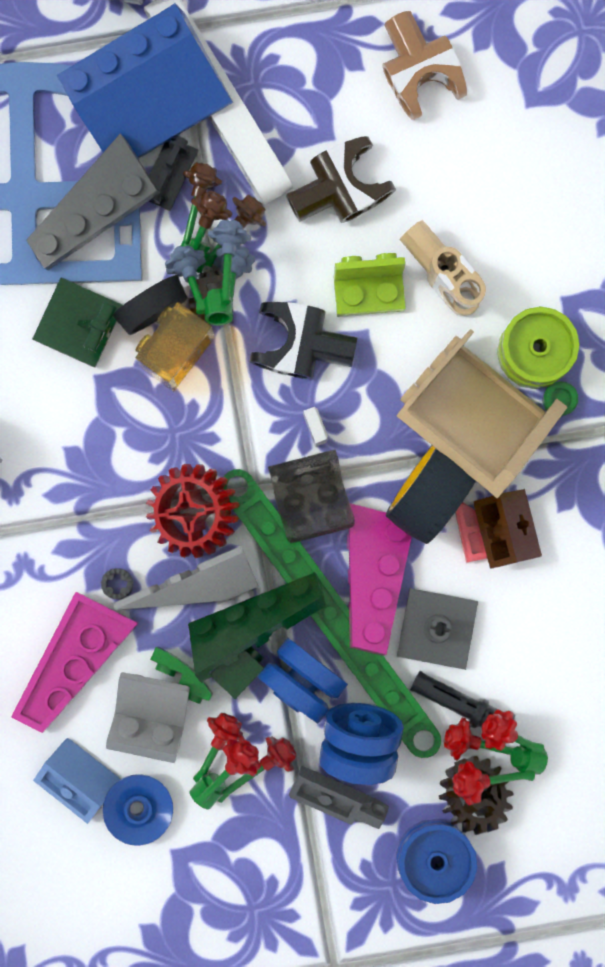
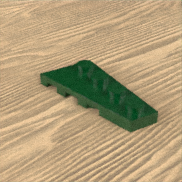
M314 572L188 623L194 671L198 680L201 683L212 677L210 672L223 663L226 667L239 660L238 654L252 645L256 644L259 648L270 641L269 638L273 632L281 627L288 630L325 607L322 585L317 574Z

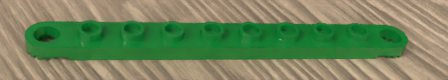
M233 469L223 476L228 479L224 490L228 489L229 481L235 477L245 479L248 484L247 492L244 495L229 497L230 503L238 502L240 504L233 511L286 583L314 572L317 574L321 581L326 606L310 616L375 705L394 713L402 720L404 727L402 741L408 750L419 758L434 756L441 746V735L384 656L350 648L349 608L252 476L241 469ZM421 730L429 731L433 735V744L427 750H419L414 745V736Z

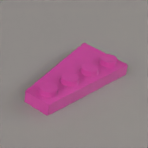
M348 503L346 505V518H348L347 549H349L350 648L385 656L387 655L412 536L405 533L385 516L386 512Z
M75 592L11 718L44 733L139 623L79 592Z

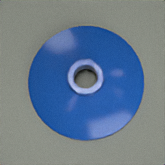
M143 774L126 776L117 781L105 796L102 809L104 823L113 837L122 843L140 846L154 842L165 833L173 817L171 795L159 780ZM134 802H141L143 804V809L140 813L134 814L130 811V807Z

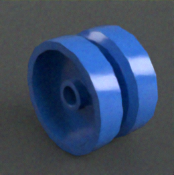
M287 637L277 650V654L282 661L291 667V670L287 672L276 663H267L257 677L274 691L273 694L297 713L302 712L319 724L329 711L327 703L315 694L316 690L320 689L330 698H338L348 686V683Z
M345 703L330 708L325 717L323 730L325 738L321 743L320 766L329 775L353 784L374 785L392 779L396 773L399 758L397 750L403 735L404 727L402 720L394 713L370 704Z
M432 819L423 820L415 824L400 839L396 852L397 869L405 886L422 901L432 904L450 903L463 896L474 882L478 868L476 852L467 836L449 822ZM435 856H440L443 863L441 866L435 864V867L432 868L431 859Z

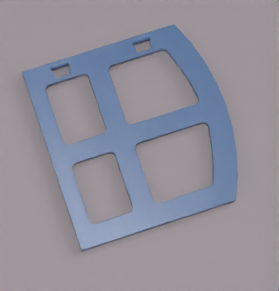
M42 62L0 64V94L6 93L9 95L11 167L10 180L7 183H0V211H10L12 222V259L8 263H0V285L58 284L61 277L73 283L142 281L140 207L114 225L115 255L111 260L61 261L51 269L46 270L26 241L37 228L38 211L54 209L78 182H38L36 180L34 97L39 92L68 96L57 74L71 67L70 65ZM132 225V245H121L120 226Z

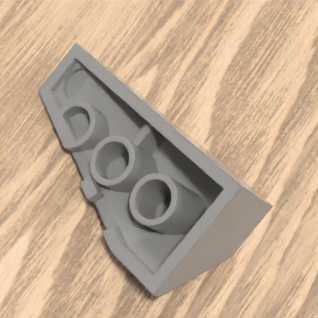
M239 546L198 564L195 570L176 574L165 580V583L150 586L112 604L115 610L220 602L233 598L237 604L254 597L253 590L258 588L259 585L242 547Z

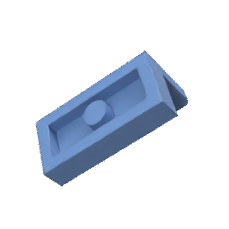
M66 738L33 779L36 784L87 824L103 805L109 789L120 780L119 777L69 738Z

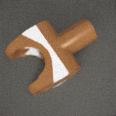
M411 11L398 13L385 22L384 26L399 56L383 63L382 68L396 100L411 120L422 116L417 100L419 97L417 90L425 82H440L449 91H452L457 100L467 96V86L459 59L445 35L426 43Z

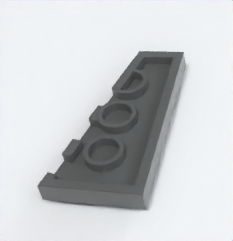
M121 133L26 240L44 269H51L160 193L128 141Z

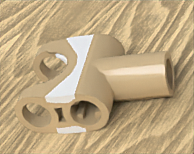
M423 219L417 222L399 240L425 269L429 285L445 304L457 315L469 316L473 314L485 296L486 286L484 281L457 249L446 247ZM472 282H474L475 284H477V286L479 287L480 293L477 291V288L473 285ZM460 292L470 293L474 300L465 299ZM455 301L461 304L462 306L471 308L461 309L456 305Z

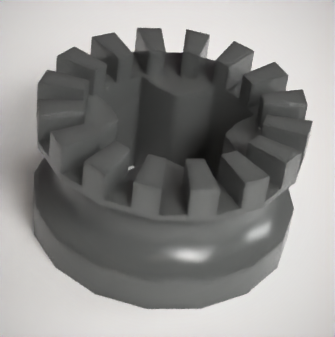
M119 568L107 571L101 580V589L104 594L116 600L129 596L134 585L131 575ZM115 574H121V580L127 582V587L121 588L120 594H114V588L108 587V580H114Z

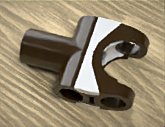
M369 136L358 137L337 144L310 160V164L318 179L286 194L289 205L299 222L332 206L340 222L345 223L369 212L396 191L392 181H386L381 184H364L353 175L352 167L354 163L360 159L361 155L373 147Z

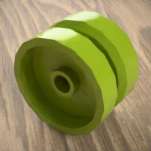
M542 306L525 309L513 317L499 338L497 348L499 365L507 378L520 387L530 389L549 387L567 374L577 360L580 345L577 330L569 318L556 309ZM535 343L541 345V352H537L534 350L533 345Z

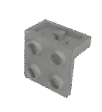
M121 672L118 681L115 714L107 737L106 749L175 763L184 730L190 687L175 682Z

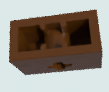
M525 489L505 492L498 498L493 495L473 501L490 569L542 557Z

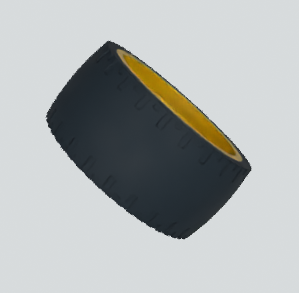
M431 445L399 489L385 516L408 535L428 544L445 527L476 481L454 461Z

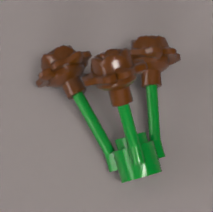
M198 162L194 163L190 171L183 172V176L189 178V182L193 185L191 196L194 198L191 200L192 206L184 238L180 246L186 247L188 245L196 251H204L206 262L199 266L196 271L197 273H202L205 265L212 268L217 257L216 251L222 248L221 245L217 244L211 253L208 252L210 246L202 241L206 230L211 228L214 220H228V217L230 218L233 213L227 209V199L223 195L214 191L206 192L207 189L222 184V180L216 177L217 169L212 168L209 164ZM247 195L243 200H239L237 197L232 199L235 206H237L236 212L238 214L234 220L242 224L243 229L248 224L266 226V222L262 219L266 209L255 197ZM199 211V213L201 214V217L198 222L200 227L198 229L196 237L192 238L197 214Z

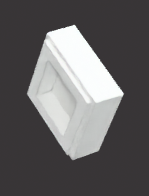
M312 407L304 410L303 416L315 447L327 443L328 435L318 409Z

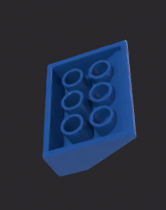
M176 3L57 74L72 105L102 152L121 133L138 159L233 103L188 17Z

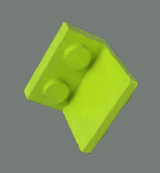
M382 253L376 255L374 260L362 261L361 256H347L341 258V262L335 263L333 279L337 317L405 311L403 272L406 265L405 257L397 258L396 253Z

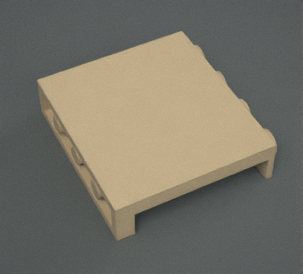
M470 329L462 339L456 335L444 351H441L432 364L425 369L415 384L413 383L400 399L405 405L396 416L498 498L517 477L567 409V406L556 399L546 412L464 346L474 333Z

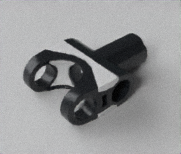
M289 302L261 303L259 313L274 318V321L281 323L287 330L288 338L286 343L278 350L266 351V353L251 352L250 363L280 375L301 379H313L316 360L352 367L358 337L322 330L326 314L325 310Z

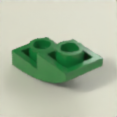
M155 647L150 660L157 663L156 670L172 677L175 676L176 672L181 673L182 676L178 684L190 687L188 700L201 704L203 699L211 700L213 692L205 681L201 683L198 680L194 669L172 653L160 647Z

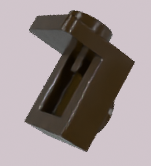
M207 271L198 274L196 281L203 299H205L209 290L222 288L223 274L219 275L218 271ZM189 297L191 317H198L200 326L210 325L205 321V314L196 313V301L194 297Z

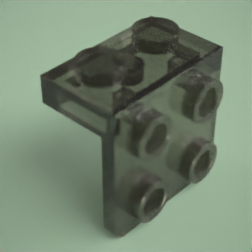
M335 449L268 466L275 500L288 542L296 543L346 530L355 525L354 515L343 485L339 459Z

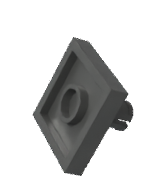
M409 588L397 657L466 670L478 601Z

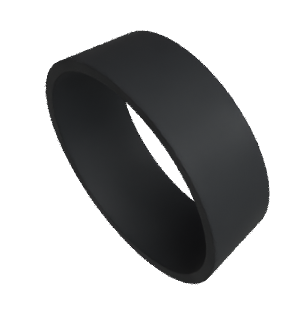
M173 275L129 300L113 314V317L128 335H132L174 311L188 297L178 275Z

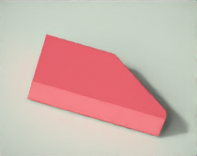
M462 502L455 515L465 561L468 563L487 559L476 511Z

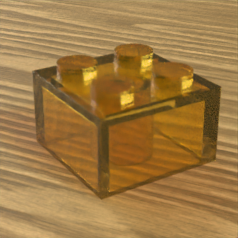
M179 302L173 308L168 306L164 309L156 322L159 324V327L152 336L146 334L135 349L138 352L135 359L139 366L173 392L215 339L212 326Z

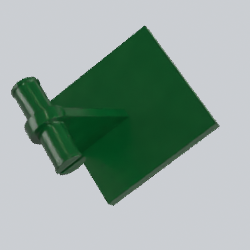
M61 277L32 340L96 368L117 323L113 314L123 305Z

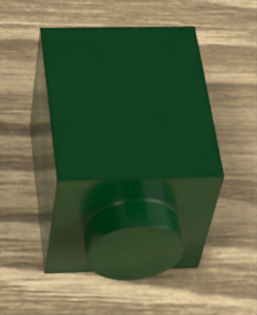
M252 646L238 654L239 660L228 667L223 663L211 673L212 678L234 699L264 669V666L260 664L264 657Z

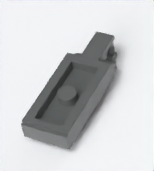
M301 766L289 792L290 798L350 825L357 821L380 829L389 809L388 805L376 798H372L351 786L342 784L304 766Z

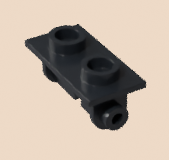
M176 136L175 139L173 138L164 143L149 175L160 193L148 202L168 211H171L186 179V176H183V172L190 171L199 151L187 145L188 140Z

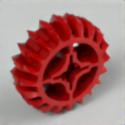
M183 464L181 470L174 467L169 469V476L161 475L158 478L161 486H153L150 489L152 494L156 496V499L147 500L146 504L149 507H154V512L148 513L146 518L149 520L155 519L156 525L152 526L149 531L152 533L160 531L161 535L157 543L165 544L169 542L168 552L174 553L179 550L180 557H189L192 553L194 558L203 557L204 552L208 555L215 553L216 546H225L227 542L224 536H232L235 531L228 524L238 522V516L231 514V510L238 508L240 504L238 502L230 503L229 497L235 494V490L233 488L224 490L228 479L220 477L216 480V469L213 468L205 471L203 464H196L194 468L191 464ZM197 485L208 492L213 502H208L202 497L201 489H197ZM182 487V491L179 492L178 504L171 508L175 492ZM189 507L205 509L204 511L197 512L196 515L181 513L182 510H187ZM215 513L211 529L203 536L207 517ZM173 519L183 525L184 533H188V536L178 530Z

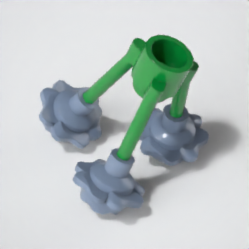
M222 220L217 227L208 232V236L222 246V248L217 249V257L214 260V265L220 267V272L223 274L222 289L210 290L205 299L201 295L196 281L198 278L196 271L199 266L206 262L203 250L196 251L188 245L186 247L177 246L173 253L170 254L171 259L165 262L167 274L183 276L185 282L189 283L196 301V313L205 314V321L215 326L226 325L233 320L232 305L236 279L241 277L243 272L251 273L252 264L255 262V257L249 254V250L240 246L250 241L251 235L247 234V231L243 229V225L236 220Z

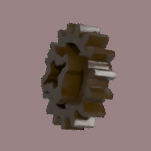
M472 756L468 759L463 758L454 762L455 766L445 770L449 778L441 780L439 784L446 789V793L438 796L440 800L447 801V806L442 811L443 813L451 812L453 814L450 822L452 825L462 823V832L466 833L473 830L475 835L486 833V831L491 832L498 829V824L508 820L504 812L512 810L513 806L507 802V798L513 796L514 793L513 791L506 790L505 785L508 782L490 784L481 793V802L468 806L465 800L456 795L453 790L454 783L452 778L454 774L458 773L459 764L472 761L475 768L488 776L499 775L502 769L500 766L490 768L491 760L489 758L479 761L478 756Z

